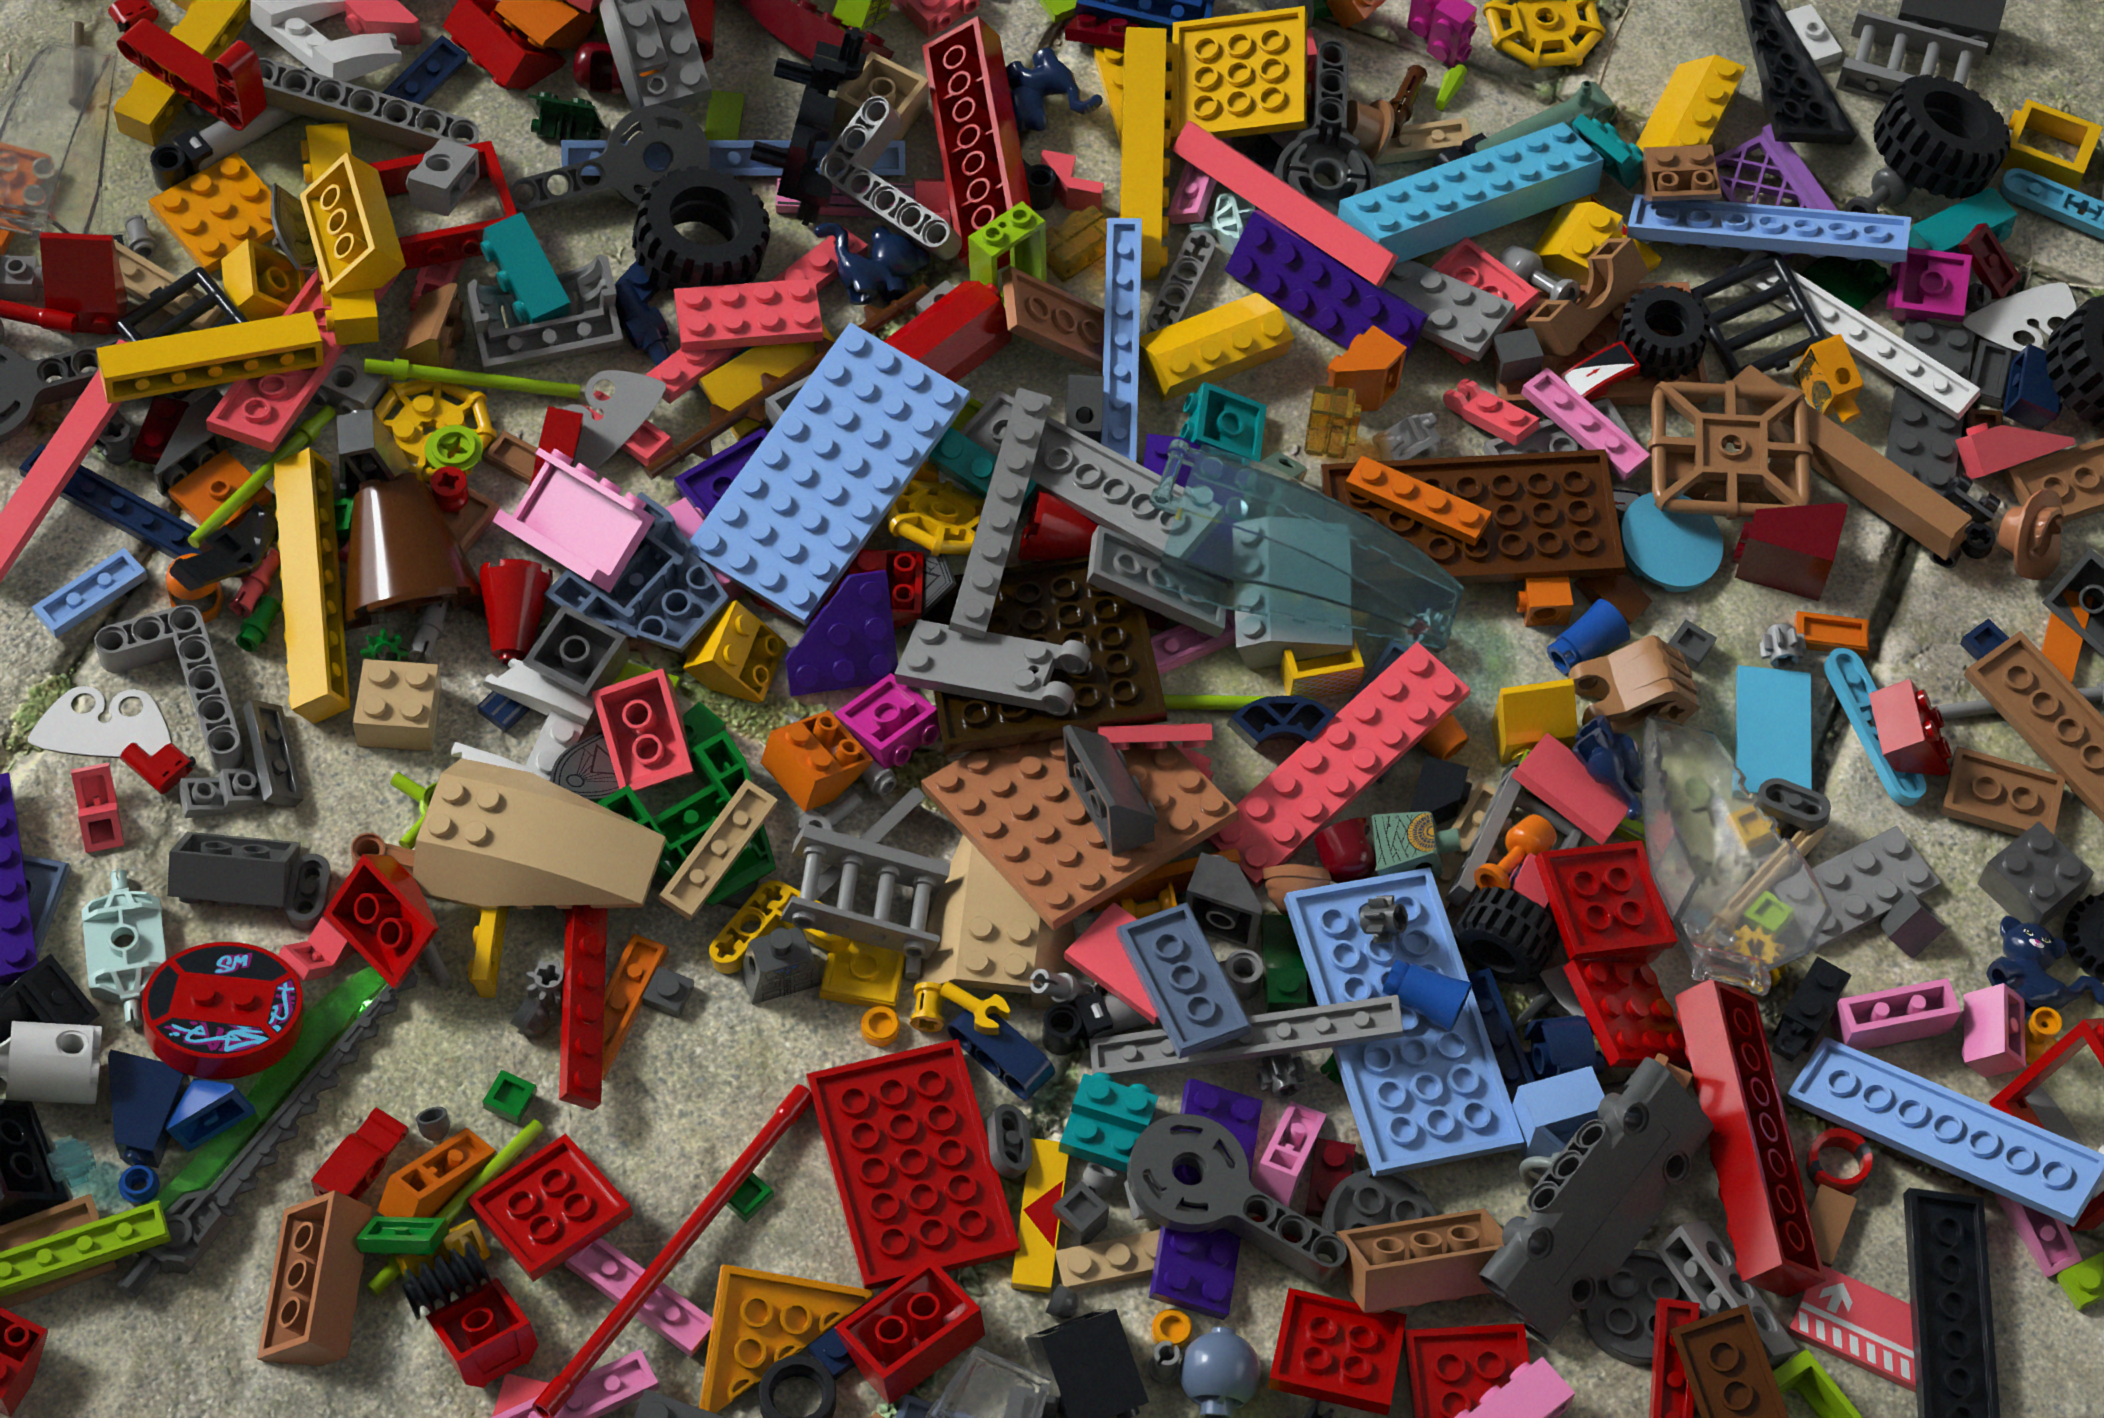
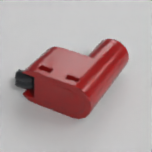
M118 0L108 9V14L117 24L119 33H126L142 18L154 22L159 15L158 10L150 0Z
M131 743L120 755L122 762L160 794H166L180 782L181 778H185L192 771V766L196 764L193 756L189 758L173 743L165 745L153 756L149 755L137 743Z

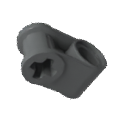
M118 409L94 443L105 459L115 465L125 464L132 460V450L135 445L130 438V425Z

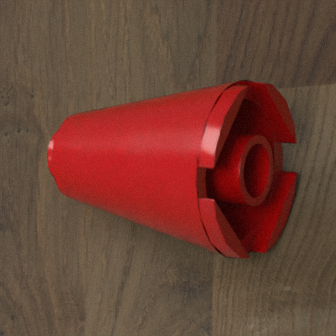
M1037 491L1027 515L1030 516L1027 527L1023 528L1018 558L1026 562H1046L1090 555L1092 534L1098 525L1101 524L1082 515L1053 495Z
M507 558L500 559V566L490 567L489 561L480 567L479 578L491 653L495 658L499 659L501 664L508 665L512 659L522 661L532 649L547 602L544 593L553 584V571L550 568L547 573L541 571L542 564Z

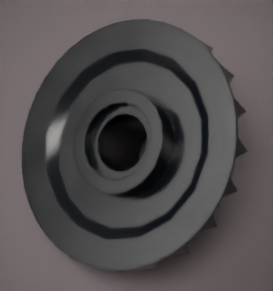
M2104 892L2098 896L2090 894L2084 900H2078L2069 911L2063 926V938L2067 943V951L2072 959L2087 973L2104 980Z

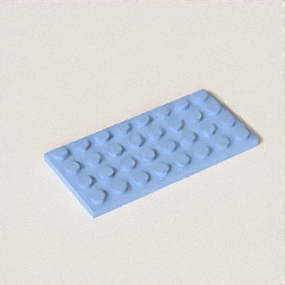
M850 322L690 539L694 549L690 552L698 556L701 562H705L709 568L806 626L971 398L970 391Z
M1430 867L1287 892L1284 902L1318 1006L1390 996L1383 993L1382 990L1396 959L1407 962L1410 965L1415 963L1448 977L1470 982ZM1394 895V904H1402L1406 908L1408 914L1407 928L1403 933H1399V940H1391V943H1373V934H1365L1361 929V910L1364 906L1369 905L1368 899H1374L1377 896ZM1472 987L1451 1033L1431 1019L1400 1004L1404 1037L1332 1047L1373 1177L1520 1149L1524 1144V1139Z

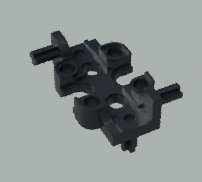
M853 27V30H845L841 47L817 41L811 66L777 58L773 76L806 85L789 150L754 141L750 160L783 168L777 195L800 201L796 219L802 220V225L808 226L809 222L815 224L820 207L828 208L832 183L825 176L818 174L819 171H816L818 159L813 158L812 155L817 141L827 142L838 99L829 97V90L837 91L839 80H855L862 75L867 54L861 53L865 34L859 32L860 28Z

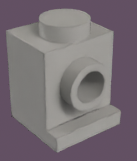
M0 253V299L6 301L37 302L39 288H44L42 266H39L37 256L1 255Z

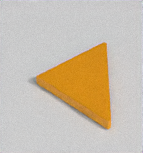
M725 1264L721 1265L699 1408L716 1414L759 1382L766 1370L774 1362L787 1356H794L874 1296V1290Z

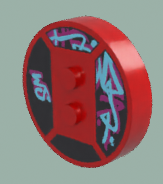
M214 942L188 948L162 963L146 983L142 996L145 1037L151 1050L160 1060L171 1068L190 1076L222 1080L241 1078L261 1072L285 1057L300 1037L303 1027V992L299 978L282 958L255 945L240 942Z

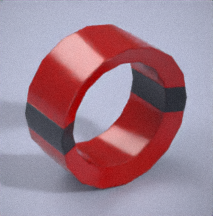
M1843 1128L1827 1129L1819 1134L1811 1145L1806 1156L1805 1168L1808 1178L1816 1188L1823 1184L1844 1194L1851 1195L1859 1190L1872 1169L1873 1155L1868 1143L1854 1131ZM1828 1147H1839L1847 1150L1857 1160L1859 1174L1848 1179H1839L1829 1175L1820 1166L1818 1152Z

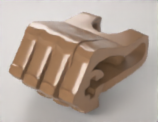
M1655 635L1646 636L1607 656L1580 662L1571 668L1567 677L1568 679L1573 678L1576 695H1593L1602 700L1589 705L1585 709L1582 725H1586L1599 715H1605L1611 723L1613 734L1639 728L1656 715L1661 721L1664 730L1683 725L1690 716L1701 708L1700 700L1696 696L1698 692L1697 685L1691 679L1692 671L1685 663L1683 653Z

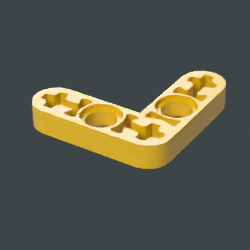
M770 880L763 883L712 941L709 947V954L714 968L724 974L737 972L742 968L747 946L751 940L770 935L778 925L786 929L795 928L796 926L792 923L782 921L781 914L792 896L800 898L801 891L778 880ZM778 896L781 897L780 901H777L775 899L778 898ZM767 899H774L768 904ZM748 921H758L761 923L760 928L755 932L746 933L741 930L742 926ZM812 928L803 929L808 941L830 952L845 950L852 942V939L834 934L828 936V933ZM732 950H734L735 954L733 956L728 955L732 952ZM721 953H726L727 955L722 958Z

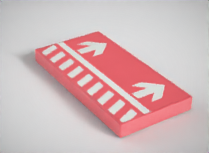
M1822 1265L1826 1281L1805 1290L1787 1334L1916 1392L1911 1305Z

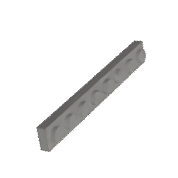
M1017 388L948 630L983 640L985 638L1052 400L1051 396Z
M1392 995L1247 1016L1252 1026L1251 1034L1181 1059L1178 1058L1164 1029L1089 1039L1092 1075L1097 1072H1103L1112 1078L1404 1037L1399 996Z

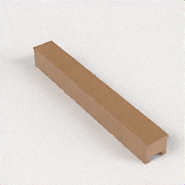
M1752 365L1747 366L1731 380L1735 381V385L1782 387ZM1736 399V415L1761 416L1779 401ZM1807 404L1809 445L1813 448V459L1810 461V467L1941 558L1947 560L1950 553L1967 539V534L1964 531L1966 526L1972 521V516ZM1794 410L1788 411L1767 428L1768 437L1771 440L1780 443H1795Z

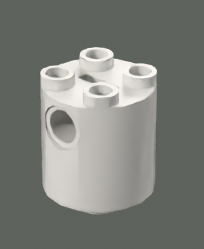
M12 1021L11 1037L0 1044V1077L7 1083L6 1100L96 1104L102 1026Z

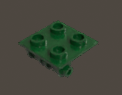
M539 92L538 96L528 94L527 98L539 119L533 118L531 123V132L536 133L537 137L554 139L556 134L557 140L561 141L566 122H568L566 140H573V137L574 140H600L601 131L596 130V128L604 129L605 125L592 102L581 98H572V102L559 100L557 95L548 92Z
M1839 256L1821 257L1800 273L1801 276L1857 311L1867 305L1894 281L1887 274V268L1881 267L1872 259L1853 261Z

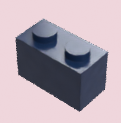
M2028 344L2011 361L2003 416L2038 431H2041L2050 421H2055L2060 415L2063 403L2060 401L2061 394H2056L2052 386L2054 380L2048 376L2047 364L2049 361H2046V350Z

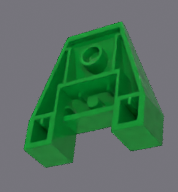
M725 730L693 747V768L706 788L653 818L650 816L629 784L597 802V804L666 837V843L655 874L668 882L746 779L752 782L746 759ZM764 823L704 904L712 908L776 870Z

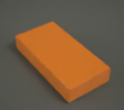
M1803 611L1796 612L1794 617L1796 634L1804 633L1807 650L1832 652L1837 648H1847L1854 651L1858 656L1867 655L1869 650V619Z

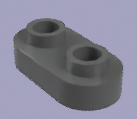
M1781 778L1766 780L1759 787L1758 806L1762 812L1806 830L1821 829L1830 820V801L1819 792Z
M303 855L292 866L285 899V910L290 923L299 928L313 927L318 924L321 917H324L323 913L327 906L332 873L329 862L321 855ZM311 875L319 876L314 881L307 880ZM305 908L312 909L310 913H300V911Z
M1002 1104L995 1109L987 1120L990 1160L998 1173L1004 1177L1015 1179L1019 1178L1032 1163L1029 1122L1020 1109L1013 1105Z

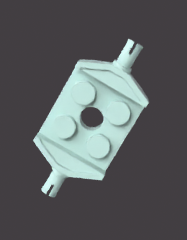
M1235 192L1219 194L1214 214L1210 216V222L1189 224V232L1205 231L1212 236H1216V240L1232 255L1252 212L1259 208Z
M115 869L110 872L112 890L109 891L110 894L91 900L81 910L88 984L93 998L124 1005L125 1025L133 1027L132 1017L134 1016V1022L137 1027L142 1024L140 1003L146 983L154 971L167 960L162 922L163 909L160 898L148 892L130 891L127 885V871L118 869V880ZM128 934L134 937L133 942L127 947L120 948L114 945L115 939L121 935Z

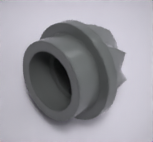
M525 997L510 1024L519 1029L517 1033L520 1035L524 1034L535 1037L549 1028L550 1012L539 999H536L534 1002Z

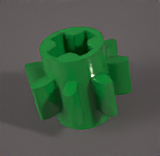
M381 628L380 635L374 638L367 634L368 648L360 650L361 656L371 658L370 660L400 662V657L408 656V651L405 648H397L402 641V637L396 634L390 638L384 628ZM383 646H388L391 652L386 653L385 659H380L377 653L382 652Z

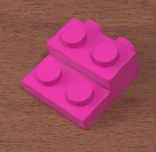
M1411 0L1407 29L1413 31L1417 36L1428 40L1427 53L1454 68L1459 62L1464 63L1472 52L1473 46L1470 45V42L1477 28L1475 23L1477 8L1464 0Z
M1908 247L1906 262L1892 263L1890 279L1897 280L1896 289H1889L1886 303V309L1893 310L1891 320L1906 321V318L1927 322V318L1963 323L1972 255Z
M891 673L834 713L839 722L884 769H888L894 764L896 766L905 764L914 749L921 744L931 745L940 734L937 708L910 687L896 684L895 676Z

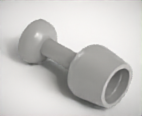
M1512 245L1504 250L1498 259L1499 262L1528 284L1537 286L1549 293L1550 300H1571L1574 304L1576 303L1580 294L1579 283L1572 279H1563L1556 282L1544 275L1543 261L1537 253L1517 245Z

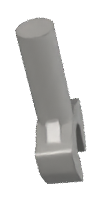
M854 792L825 814H820L813 810L805 812L798 825V834L804 823L833 831L834 825L863 805L862 799Z

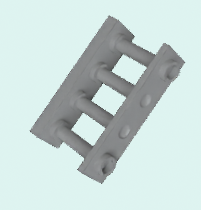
M1858 9L1850 35L1860 38L1855 59L1845 57L1836 88L1888 102L1894 90L1901 82L1916 76L1900 72L1906 50L1925 55L1920 76L1924 74L1933 77L1938 59L1956 63L1957 68L1953 82H1960L1964 84L1963 87H1966L1970 67L1980 69L1988 43ZM1873 42L1893 47L1887 68L1868 63Z
M1513 767L1500 781L1445 899L1456 906H1459L1468 896L1473 898L1478 890L1481 891L1474 880V872L1477 868L1486 863L1497 865L1504 858V856L1497 853L1498 848L1494 847L1497 837L1500 839L1503 836L1506 837L1507 832L1515 826L1511 823L1512 819L1507 817L1511 808L1516 809L1518 807L1530 815L1542 816L1555 829L1565 834L1559 850L1576 848V845L1580 847L1588 836L1561 814L1526 795V790L1521 788L1522 785L1511 777L1517 769L1516 767ZM1549 901L1546 905V908L1543 910L1545 913L1547 912V909L1550 905Z
M804 823L794 840L792 855L803 857L806 860L800 898L796 896L791 897L781 914V920L792 923L801 929L812 928L897 951L909 958L928 960L940 940L939 935L925 932L930 894H938L949 877L950 863ZM821 863L836 866L843 870L837 908L815 902ZM858 873L876 877L879 880L873 917L852 912ZM894 883L915 889L910 927L888 922Z

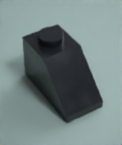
M1425 755L1409 812L1428 811L1433 813L1436 826L1456 817L1459 803L1466 805L1473 784L1466 782L1469 767Z

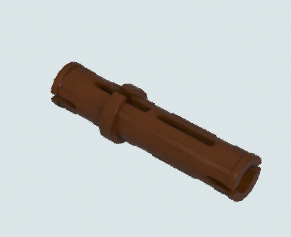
M1412 65L1408 68L1395 98L1389 101L1394 109L1395 116L1391 138L1398 137L1404 123L1410 120L1413 114V105L1428 77L1426 69L1420 65Z

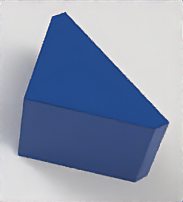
M193 1079L165 1126L166 1130L190 1152L256 1113V1110L233 1084Z

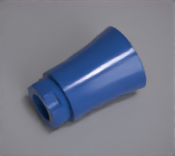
M1598 599L1581 618L1557 636L1556 641L1547 647V654L1555 667L1566 675L1576 664L1595 659L1608 650L1630 639V629L1616 607L1604 599Z
M1396 959L1382 992L1390 996L1398 995L1400 1004L1431 1019L1451 1033L1464 1008L1473 983L1448 977L1415 963L1410 965L1407 962Z

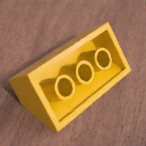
M1711 55L1678 64L1636 146L1643 152L1644 147L1712 145L1740 91L1746 66L1718 55Z
M346 152L299 195L326 292L331 295L382 288L406 266L378 170Z
M1256 292L1141 336L1139 338V357L1161 401L1165 402L1198 389L1203 382L1212 384L1287 354L1295 338L1280 308Z

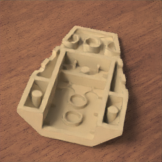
M461 758L443 771L439 777L416 838L413 878L416 880L424 897L483 910H499V906L534 909V906L555 905L557 909H572L573 905H590L591 908L643 907L666 843V837L534 773Z
M962 835L950 863L949 877L938 892L927 917L925 932L939 935L940 940L928 960L922 958L920 978L917 979V984L921 982H935L944 985L945 982L949 981L959 987L1032 994L1030 1009L1048 1010L1049 1007L1055 1004H1061L1055 1002L1051 996L1034 993L1030 988V983L1038 985L1041 983L1031 980L1030 977L1037 969H1045L1055 974L1064 972L1073 975L1074 966L1064 959V952L1076 941L1073 919L1053 931L977 848Z

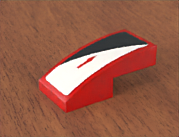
M1623 340L1585 358L1559 377L1589 402L1606 395L1608 386L1638 375L1641 365Z

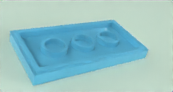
M1738 665L1736 670L1735 797L1758 799L1760 785L1772 778H1781L1812 790L1811 673Z

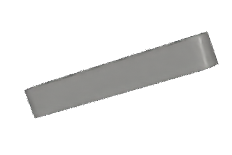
M258 58L262 78L269 80L268 82H263L268 105L332 124L347 123L348 129L425 152L431 150L440 138L461 145L475 144L479 141L480 131L478 126L467 118L271 59ZM300 88L303 91L297 93L292 92L289 89ZM324 98H333V99H335L336 101L330 103V102L324 101L323 99H324ZM366 108L370 111L363 113L357 111L356 109ZM400 118L403 120V122L396 123L391 121L390 119ZM433 128L436 130V132L429 133L424 131L423 129ZM466 138L470 142L462 143L457 141L456 139Z

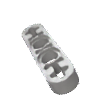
M1194 231L1186 237L1148 313L1147 334L1184 320L1214 258L1216 242L1211 234L1205 231ZM1199 245L1205 247L1200 250L1198 259L1193 257L1194 249H1197ZM1188 268L1195 271L1197 275L1193 278H1183L1178 272L1181 269ZM1169 294H1179L1184 298V301L1173 304L1166 300V296ZM1164 313L1169 315L1168 324H1164L1163 327L1157 326L1161 324Z

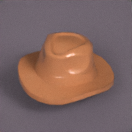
M2043 489L2035 492L2028 498L2024 507H2011L2001 522L1998 544L2008 553L2014 554V569L2022 578L2042 580L2049 577L2059 564L2061 557V532L2063 531L2061 519L2064 516V512L2062 510L2061 498L2058 492L2054 490Z

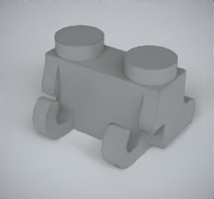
M1431 412L1420 415H1407L1400 422L1374 435L1372 441L1383 461L1409 460L1418 453H1420L1421 457L1427 456L1440 448L1438 441L1441 439L1434 426L1437 424V419Z

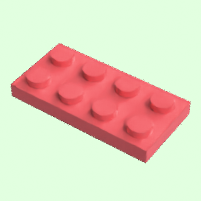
M815 278L674 289L681 352L823 341V327Z

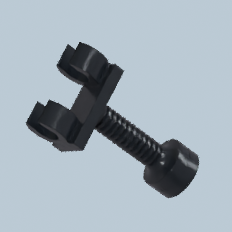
M1963 472L1959 478L1955 475L1950 481L1947 492L1944 493L1943 497L1972 516V521L1975 523L1985 524L1991 521L2000 505V499L1989 492L1987 498L1982 496L1977 502L1966 494L1971 488L1973 480ZM1957 547L1953 550L1947 560L1942 559L1933 551H1930L1929 557L1940 566L1954 568L1961 556V549Z

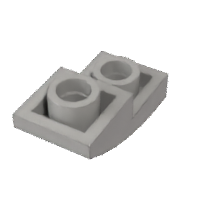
M256 768L222 769L219 777L181 778L178 785L184 818L228 814L264 804Z

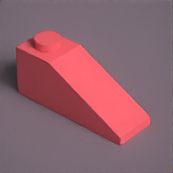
M1986 422L1967 428L1968 436L1955 440L1966 475L1971 479L1986 476L2076 444L2074 437L2005 425L1988 428Z

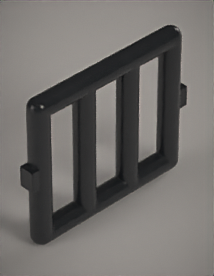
M1774 252L1740 268L1737 264L1724 269V275L1690 290L1692 299L1698 298L1702 302L1701 308L1707 309L1709 313L1708 320L1711 321V328L1708 338L1731 380L1749 365H1752L1762 373L1773 368L1778 372L1789 367V361L1804 355L1811 344L1827 339L1823 328L1782 254ZM1774 268L1781 283L1716 312H1710L1704 298ZM1786 295L1791 299L1796 310L1728 340H1725L1718 327L1720 324ZM1804 323L1811 337L1740 368L1733 352L1796 324Z
M196 267L165 289L159 286L150 292V299L120 318L116 322V328L124 338L132 341L174 335L216 305L226 317L210 328L249 322V320L203 267ZM198 283L207 293V295L145 337H142L134 328V326ZM198 388L172 392L171 394L175 399H183Z

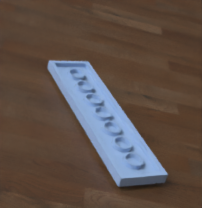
M1635 194L1628 222L1627 238H1633L1643 243L1663 241L1671 242L1678 246L1698 244L1713 249L1733 247L1748 252L1768 250L1783 255L1804 253L1818 258L1839 256L1853 261L1874 259L1892 264L1906 262L1911 217L1713 200L1644 201L1643 195Z
M1828 1037L1823 1038L1787 1093L1788 1103L2073 1227L2104 1178V1154Z

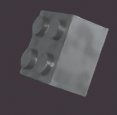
M2038 821L1987 863L1977 885L2009 915L2018 919L2021 923H2035L2043 927L2084 893L2094 871Z

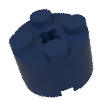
M1574 1015L1538 1019L1529 1022L1524 1040H1531V1052L1524 1053L1535 1081L1592 1066L1595 1075L1603 1073V1056L1600 1051L1595 1049L1594 1032L1586 1016Z

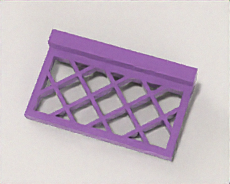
M1771 124L1762 128V135L1715 157L1717 168L1724 164L1737 167L1734 178L1722 176L1718 173L1722 197L1726 202L1756 204L1759 193L1778 197L1775 206H1780L1782 199L1787 198L1798 201L1800 208L1838 211L1789 142L1775 141ZM1758 148L1765 155L1763 164L1745 160L1747 153ZM1742 168L1761 172L1758 182L1740 180L1739 176ZM1765 173L1780 176L1783 180L1781 188L1763 185ZM1741 188L1754 191L1752 201L1737 200L1734 196L1735 189ZM1761 250L1768 255L1774 253V251ZM1799 253L1783 255V257L1787 260Z

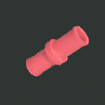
M271 548L268 556L269 549L267 550L262 559V565L258 570L248 577L241 578L242 585L229 603V608L236 615L241 616L244 609H246L243 616L245 618L250 617L261 595L266 594L270 589V580L281 564L280 553L275 549Z

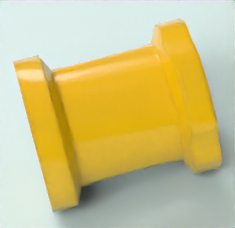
M921 982L914 986L913 995L917 999L915 1013L910 1017V1025L914 1029L925 1032H938L942 1030L945 1020L941 1016L943 1002L947 999L940 994L943 985L935 982Z

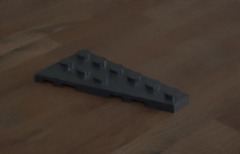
M1740 0L1775 141L1850 145L1857 137V134L1778 1Z

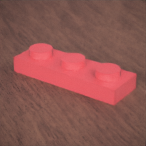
M1212 723L1098 727V734L1106 736L1114 750L1130 749L1129 742H1145V749L1167 748V741H1182L1183 748L1205 747V740H1213Z

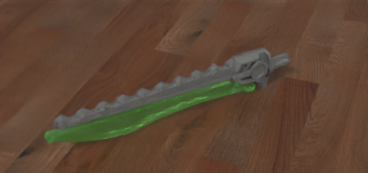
M370 965L336 987L303 1015L302 1031L294 1047L280 1061L264 1070L246 1097L255 1107L256 1113L214 1136L188 1166L154 1200L147 1203L160 1201L172 1241L136 1252L139 1257L117 1283V1287L124 1291L126 1296L136 1299L159 1270L166 1274L170 1272L188 1274L230 1222L229 1217L236 1215L238 1203H235L234 1199L240 1194L256 1189L259 1177L255 1174L257 1170L277 1163L279 1151L276 1150V1146L279 1143L297 1138L300 1126L297 1125L296 1121L300 1117L317 1112L320 1100L316 1097L318 1093L337 1087L340 1074L336 1072L337 1069L341 1066L357 1062L360 1050L357 1049L356 1045L361 1041L377 1036L379 1024L376 1023V1020L381 1016L397 1011L399 1000L396 999V995L399 992L416 987L418 975L415 974L413 969L410 970L399 988L393 989L389 984L385 987L387 984L385 979Z

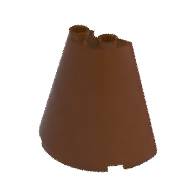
M416 473L399 474L395 477L394 481L381 483L378 479H372L359 484L360 491L355 494L353 501L343 603L344 631L380 624L378 615L450 600L452 609L483 603L479 578L427 484L422 480H418Z

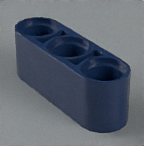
M964 1009L947 1025L949 1035L953 1040L959 1039L961 1048L1016 1096L1023 1100L1030 1099L1055 1075V1068L1051 1061L998 1014L991 1013L987 1017L999 1024V1034L984 1035L974 1029V1014Z

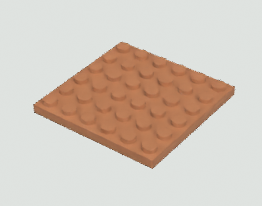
M1063 737L974 750L921 781L922 791L1053 931L1239 819L1238 808L1171 741H1167V748L1145 749V742H1129L1130 749L1120 750L1126 762V771L1129 776L1135 775L1142 790V798L1145 803L1150 801L1154 806L1158 823L1154 824L1155 841L1114 856L1110 853L1067 778Z

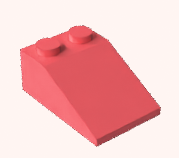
M663 668L592 691L619 789L629 784L634 793L694 773L683 717L673 682Z

